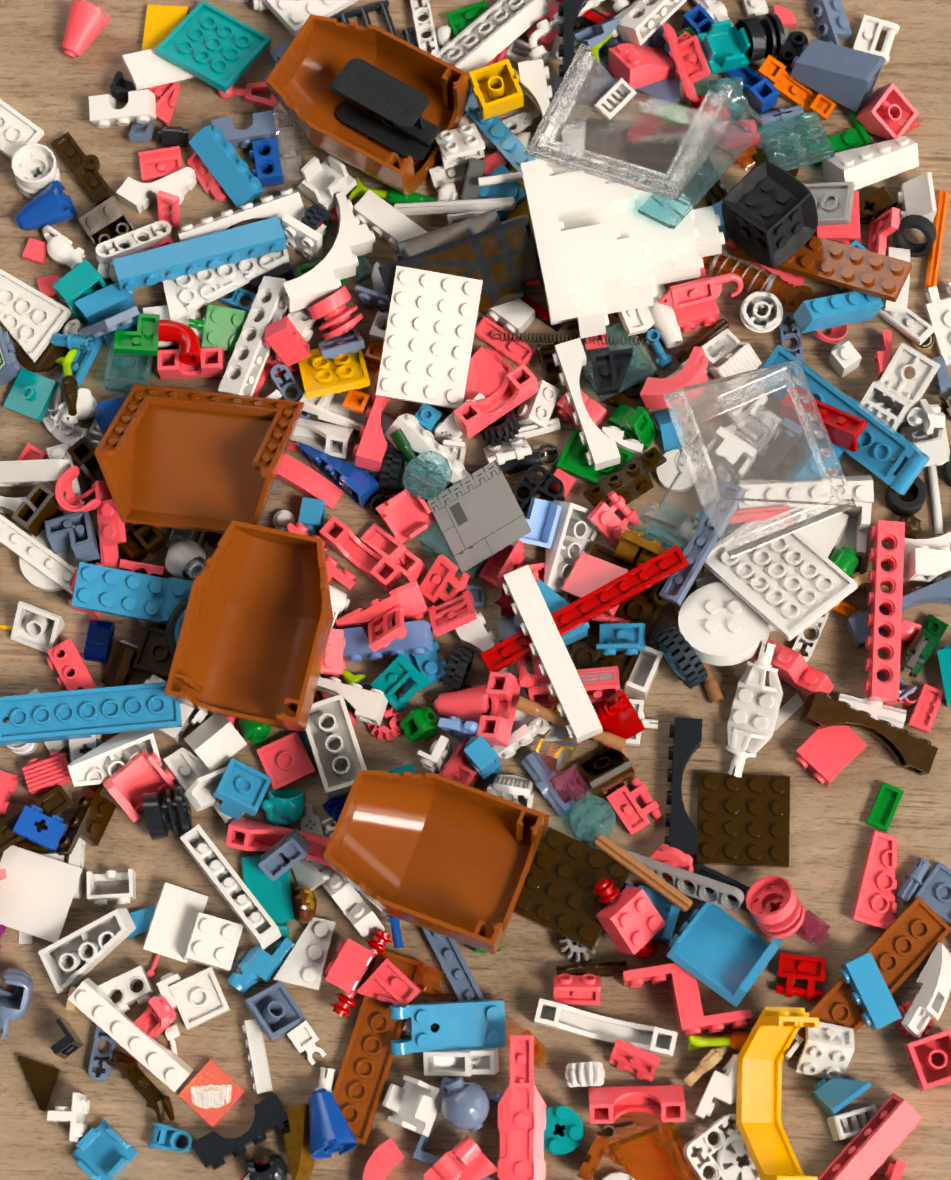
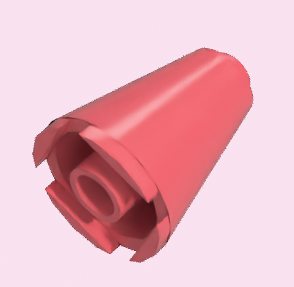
M72 0L61 46L64 50L63 53L72 59L81 57L108 24L111 18L108 13L106 16L102 15V9L88 1L80 0V2H77V0Z
M487 685L441 693L434 700V710L437 711L439 716L449 719L450 716L463 720L462 723L471 721L479 724L481 715H489L491 712L492 703L491 698L486 694Z

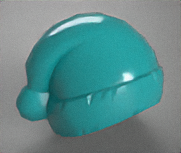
M270 790L267 794V800H264L261 804L262 809L265 811L264 816L268 821L278 826H287L295 823L304 809L305 792L303 790Z

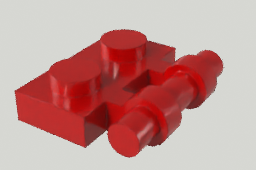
M779 953L777 977L786 978V984H776L775 993L784 994V997L790 998L793 995L805 997L807 1000H813V998L821 999L823 990L814 989L815 982L824 983L826 958ZM794 979L807 981L806 988L793 986Z

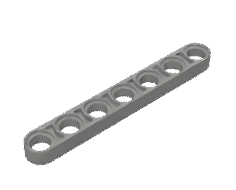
M625 850L684 895L733 911L739 909L744 901V894L737 887ZM630 873L629 876H632V877H635V878L639 879V878H638L637 876H635L633 873ZM662 873H668L672 880L664 878ZM684 880L691 881L694 887H688ZM705 888H712L716 894H709ZM727 895L735 896L738 902L730 901Z

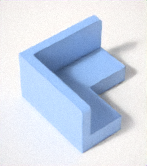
M532 497L526 517L532 532L519 540L523 543L551 549L562 506L549 500Z

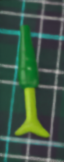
M358 177L355 179L357 183L356 188L348 197L352 201L364 196L368 190H371L380 198L387 199L391 204L438 201L435 197L425 196L416 192L405 195L394 188H390L388 191L367 188Z

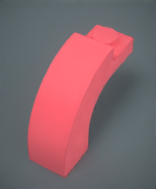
M694 346L685 367L676 375L668 378L647 377L640 392L646 408L664 409L680 405L694 397L704 387L708 380L704 370L708 366V358L702 347Z
M155 995L148 1000V1008L134 1023L155 1040L175 1020L177 1013L164 996L158 999Z
M392 1138L381 1144L370 1156L365 1166L362 1180H385L389 1171L406 1159Z

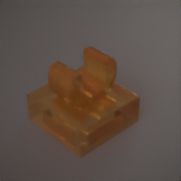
M753 145L735 154L730 159L733 165L741 162L744 171H747L756 166L751 156L756 154L757 151Z

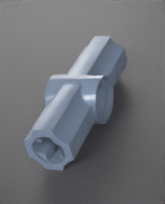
M533 752L521 761L522 766L533 779V784L544 799L548 800L560 818L576 808L575 803L564 790L560 778L553 770L549 769L539 753Z

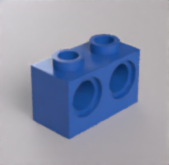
M277 137L252 141L253 149L249 150L251 162H255L256 168H252L253 176L261 182V187L285 184ZM263 152H269L267 155H261ZM265 171H272L270 174H263Z

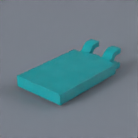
M261 855L241 857L244 884L275 924L278 925L281 933L280 939L290 938L288 921H295L290 870L272 882L258 866Z

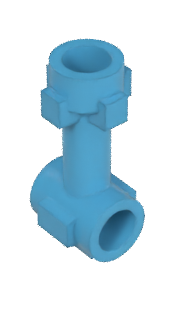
M656 329L648 330L647 340L655 341V343L646 341V345L654 349L658 357L655 361L657 366H660L661 369L670 367L673 364V358L671 354L666 355L659 342L661 339L659 331Z

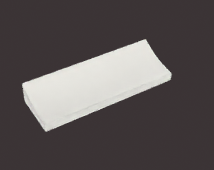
M499 0L434 56L467 72L469 79V72L483 68L549 12L550 9L545 0Z

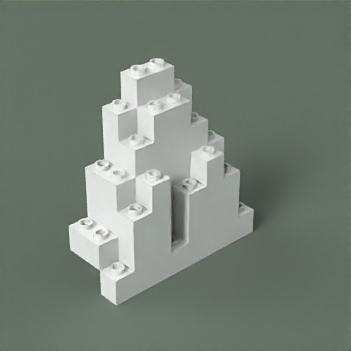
M546 158L520 163L551 325L577 320L581 339L606 334L605 325H609L607 314L652 306L653 297L657 296L656 285L700 277V268H704L702 257L722 254V245L725 244L723 232H719L718 227L721 226L719 214L714 213L713 206L693 210V207H690L689 200L687 201L684 198L683 193L663 196V194H659L657 186L637 190L634 182L629 179L628 173L607 177V174H602L601 166L574 171L573 165L552 169V166H547Z

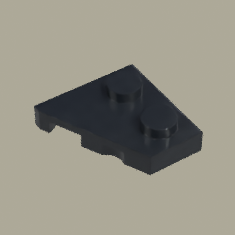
M633 348L591 354L597 396L620 392L633 357Z

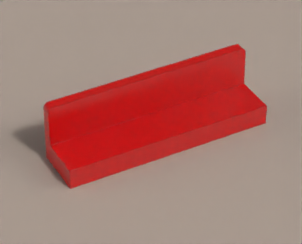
M792 389L779 403L781 421L786 418L804 429L803 431L852 452L857 451V438L867 427L866 420Z

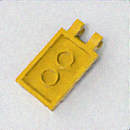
M147 5L142 51L156 48L189 15L188 6Z

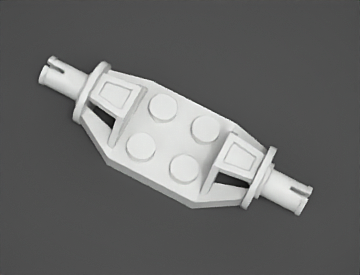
M761 641L757 661H747L748 667L738 682L727 725L728 746L725 747V750L733 754L728 774H734L733 776L742 777L746 758H755L756 753L773 736L783 690L777 674L779 669L771 665L773 652L776 647L772 643ZM766 670L769 671V686L765 685ZM751 737L756 738L750 749L746 750Z

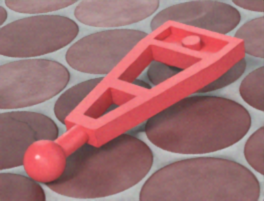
M266 81L247 83L246 88L231 86L226 93L218 89V94L223 99H229L233 95L244 96L245 102L288 114L273 94L271 95V100L253 95L255 91L269 90Z

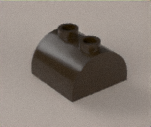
M606 747L575 764L582 781L593 797L598 796L602 798L610 793L609 789L616 785L619 787L627 785L630 782L629 778L635 775L630 760L622 752L613 748L608 750Z

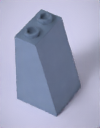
M813 39L809 46L805 45L803 47L800 57L796 56L791 64L793 70L790 77L856 112L874 89L886 58Z

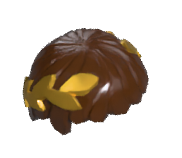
M303 886L295 887L293 889V906L297 908L298 916H295L294 919L299 924L309 923L313 920L312 918L316 913V896L309 888Z

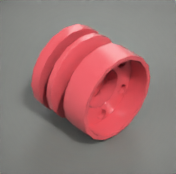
M345 285L329 297L306 308L313 320L324 318L325 321L320 324L318 329L320 331L329 327V330L322 335L325 340L346 333L364 317L361 312L353 316L351 315V313L358 309L357 305L346 307L345 304L351 300L352 296Z
M780 876L761 878L747 891L745 898L746 907L764 935L770 938L781 939L792 935L802 925L805 917L804 907L785 878Z

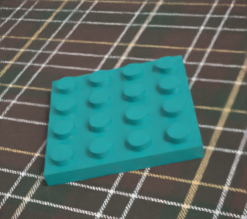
M202 0L156 47L155 54L226 93L271 44V38Z

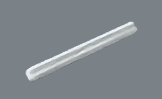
M513 197L394 204V208L404 215L462 213L483 210L491 211L494 209L502 211L514 210L516 207V201Z

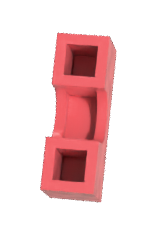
M222 347L201 348L200 362L195 365H186L180 362L179 349L158 350L157 364L161 380L223 377L226 371V357Z
M490 672L486 694L491 698V712L489 715H481L476 737L479 738L482 735L490 746L508 747L516 712L515 707L521 689L519 680L511 673Z

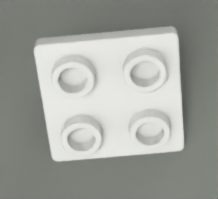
M474 123L442 131L435 138L439 146L444 169L466 163L471 157L476 159L485 157L483 150L485 149V144Z
M73 1092L72 1109L70 1107H55V1111H48L47 1121L56 1124H70L69 1141L78 1143L88 1133V1125L85 1124V1114L89 1113L90 1102L86 1100V1095L79 1092Z

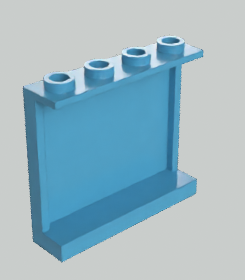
M701 901L698 906L700 911L695 909L688 919L691 923L686 921L678 931L681 935L675 934L668 944L671 950L667 957L737 1008L781 946L783 940L774 938L769 944L718 906Z

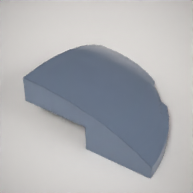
M619 17L574 31L572 34L573 45L584 49H590L598 45L615 30L620 22Z

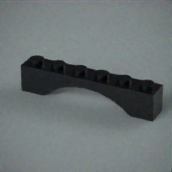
M561 0V4H558V17H562V24H558V37H562V44L558 46V57H562V64H559L558 76L562 77V85H559V98H562V105H588L590 99V78L577 60L572 39L574 22L581 10L586 6L588 0Z
M675 717L674 724H670L669 738H673V746H669L668 760H672V769L668 768L667 782H671V791H667L666 804L670 805V813H666L665 827H669V836H665L664 844L677 848L683 853L689 854L692 858H696L698 831L691 823L685 811L681 784L688 761L701 745L703 719Z

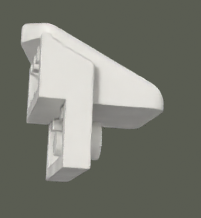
M499 774L496 775L492 785H489L487 788V793L531 809L533 806V782L529 779L516 775Z

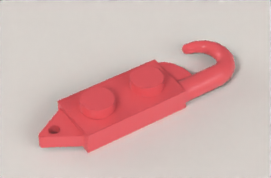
M727 273L715 277L710 276L670 286V290L658 302L672 306L674 309H679L714 300L720 296L722 284L731 281L737 284L735 292L730 294L731 297H735L741 293L743 281L735 273Z

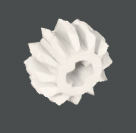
M579 1062L566 1065L565 1079L569 1087L601 1086L604 1084L605 1070L601 1062Z

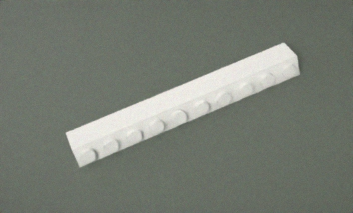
M368 190L353 207L354 216L359 218L360 224L366 223L375 236L386 239L387 243L395 250L399 249L398 242L427 233L426 230L371 190ZM520 299L484 310L491 321L499 322L506 331L515 335L517 333L518 337L535 320V310Z

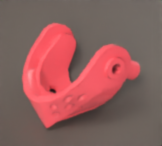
M73 466L65 471L56 483L55 497L60 511L88 512L96 509L102 503L100 498H95L85 505L80 503L95 493V483L92 484L91 489L78 497L75 496L72 482L80 474L78 466Z

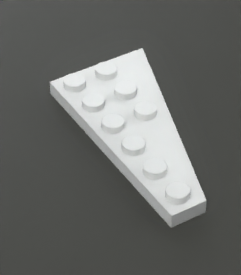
M287 249L277 253L264 254L258 258L245 259L235 264L222 265L216 269H207L197 274H188L174 280L163 281L171 321H176L251 282L250 280L290 262Z

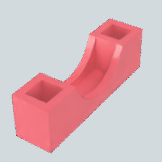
M522 364L506 375L502 385L491 396L482 401L470 399L454 410L455 425L467 439H470L538 392L537 378L525 364Z
M334 515L319 531L320 537L326 541L327 545L387 593L402 578L400 568L385 556L378 555L369 549L355 536L349 527Z
M683 1085L588 1087L590 1124H614L619 1116L629 1112H646L654 1115L661 1122H685Z

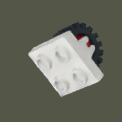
M313 204L299 220L286 214L282 219V227L287 247L299 251L308 260L317 261L322 259V237L325 235L331 222V213L317 204Z

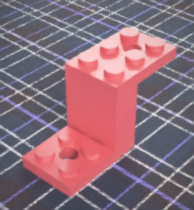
M676 963L623 971V987L629 986V989L641 988L644 983L652 982V985L665 984L666 980L669 979L679 1035L685 1034L686 1038L689 1035L698 1036L704 1030H708L709 1034L722 1032V1029L731 1026L732 1030L745 1028L752 1019L751 1008L704 1016L697 978Z

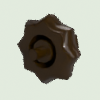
M912 513L909 515L901 514L897 522H905V538L916 539L917 535L922 531L920 527L921 520L917 519Z

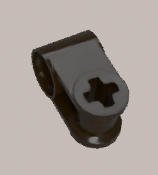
M886 186L880 187L860 202V223L870 224L872 220L898 205V201Z
M557 341L554 344L543 346L536 344L543 379L551 385L560 382L559 373H562L560 366H555L552 354L555 353V345L558 344ZM551 369H554V370L557 371V372L554 373V374L548 373V371L551 370Z

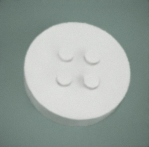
M723 582L707 584L697 589L687 597L679 611L678 625L680 634L684 636L691 648L695 650L696 655L701 659L700 661L710 665L730 666L745 662L760 651L761 641L767 642L769 637L770 624Z

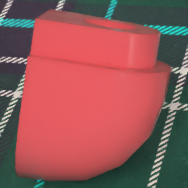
M902 619L901 643L912 642L922 626Z

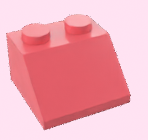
M890 83L875 91L856 118L869 133L886 140H892L901 137L919 113L894 83Z

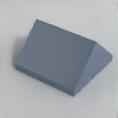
M281 981L244 1002L270 1041H279L288 1032L306 1020V1017Z

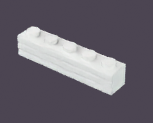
M256 1019L244 1021L243 1031L244 1034H247L245 1043L246 1048H249L250 1051L248 1060L249 1063L252 1062L250 1072L251 1076L255 1079V1083H253L254 1092H257L258 1095L273 1092L262 1028Z

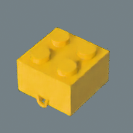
M509 58L469 72L470 86L484 120L524 106L523 93L518 83L519 76L517 73H514Z

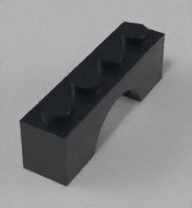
M273 1094L254 1106L255 1118L253 1124L242 1136L224 1138L217 1132L211 1131L192 1143L206 1169H219L226 1164L225 1159L232 1155L234 1158L239 1157L247 1151L245 1147L252 1143L256 1146L267 1140L266 1135L272 1131L278 1133L288 1127V1115L278 1095Z

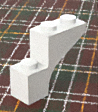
M185 167L151 183L138 182L128 177L116 194L122 204L141 214L143 210L150 206L152 199L157 201L156 195L159 190L179 196V204L181 205L186 193L195 187L197 178L195 171L190 167Z
M329 867L321 871L322 874L329 875L330 878L321 885L366 943L367 939H373L375 936L372 930L377 932L378 928L383 931L386 930L353 885L340 873L335 872Z

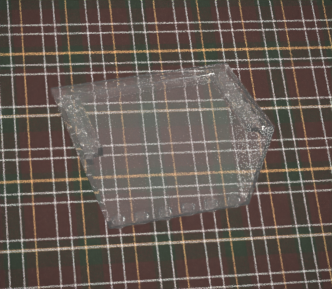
M581 44L534 133L525 154L677 201L721 141L731 122L733 86L723 83L721 86L722 90L718 93L708 90L698 110L636 93L608 121L594 105L617 82L592 54V48ZM617 90L616 92H617L623 99H625V97ZM612 95V97L620 104L621 102L614 95ZM606 100L614 108H616V106L610 100ZM602 104V106H603L609 113L612 112L608 107H606L604 104Z
M799 359L685 386L663 396L702 507L730 558L857 507Z

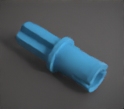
M54 333L51 339V343L55 346L68 347L69 350L83 349L90 351L93 348L94 342L92 337L78 336L75 333H70L69 335Z

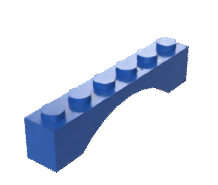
M699 4L683 15L682 29L690 26L698 35L707 32L715 22ZM749 66L722 72L759 115L777 105L779 91L766 77L758 74Z

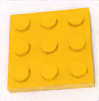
M319 348L310 350V357L298 362L306 399L371 386L362 349L353 354H341L335 359H323Z

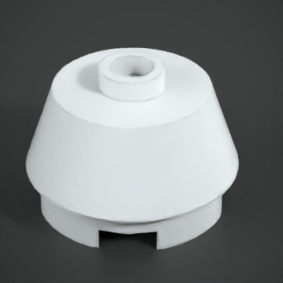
M758 291L744 299L740 307V317L743 324L751 331L766 333L774 330L781 323L783 307L778 298L772 293Z

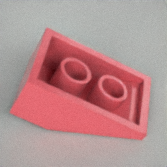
M622 43L609 48L608 70L618 80L622 78L633 89L676 76V64L662 49L632 43Z

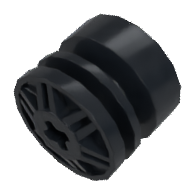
M774 12L758 15L756 18L740 19L735 23L737 31L740 28H745L751 43L747 51L749 62L762 60V58L766 59L769 55L772 57L781 56L784 52L785 31L780 18Z
M181 785L175 787L176 797H174L171 788H167L166 799L164 800L158 790L143 793L142 801L146 824L153 841L167 838L169 826H172L176 835L181 833L180 824H182L185 833L192 829L191 807Z

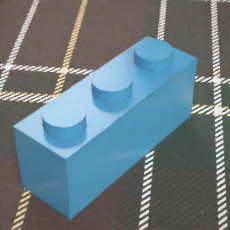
M871 952L863 953L840 965L842 968L840 971L841 976L846 984H850L853 990L851 992L852 999L857 1006L860 1005L863 1011L861 1016L867 1027H870L871 1030H878L902 1018Z

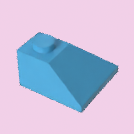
M824 1078L813 1086L816 1091L811 1095L826 1115L831 1117L870 1088L872 1084L869 1081L832 1078L827 1082Z

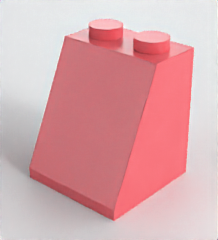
M481 346L470 358L463 402L470 399L473 400L479 392L485 396L484 399L488 398L499 389L506 375L515 369L496 350Z

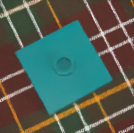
M21 368L3 407L41 422L59 383Z

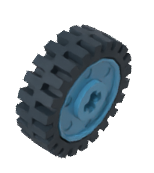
M668 623L652 635L658 651L663 652V659L684 685L692 689L708 677L705 666L700 661L701 659L696 655L695 650L691 648L689 642L685 640L677 628Z

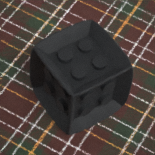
M768 161L759 164L744 176L726 194L721 204L725 229L733 242L754 259L773 269L793 256L813 236L818 226L816 203L809 189L784 169Z

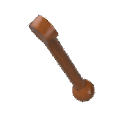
M468 684L462 687V689L471 688ZM428 693L425 697L426 701L432 703L435 698H438L439 694L433 695Z

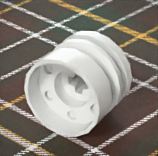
M28 144L15 152L12 158V170L17 186L26 198L33 199L55 180L61 182L56 158L47 146Z

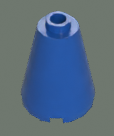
M53 181L17 212L15 219L21 229L24 228L26 231L42 228L45 225H55L77 218L74 203L70 195H66L62 191L65 187L60 181Z
M318 1089L312 1092L313 1095L309 1097V1143L312 1158H331L332 1153L339 1152V1155L354 1149L357 1146L356 1138L332 1092L326 1091V1089Z

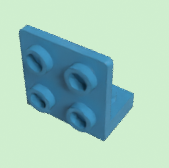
M640 885L638 888H643L666 924L653 939L670 943L680 908L654 889Z

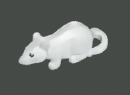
M45 225L43 227L42 233L47 241V252L54 262L67 265L72 270L76 264L83 261L81 258L86 257L83 249L80 247L74 249L71 245L72 241L51 226Z

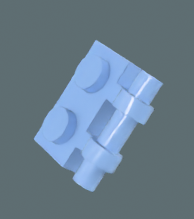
M450 716L449 719L440 718L438 727L456 740L462 741L464 738L470 740L476 737L479 724L471 721H466L463 724V720Z

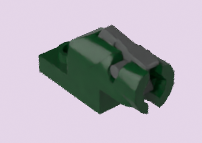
M929 614L901 658L900 671L903 672L905 667L911 670L908 676L916 678L949 625Z

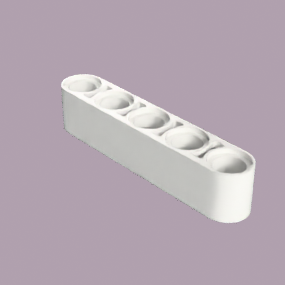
M65 459L0 461V487L36 486L38 482L42 485H56L59 477L71 468V461Z

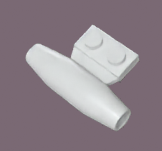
M664 284L655 286L657 296L653 297L652 306L618 312L627 337L647 332L653 326L659 331L660 338L667 348H674L683 342L680 326H678L673 307L658 302L667 292Z

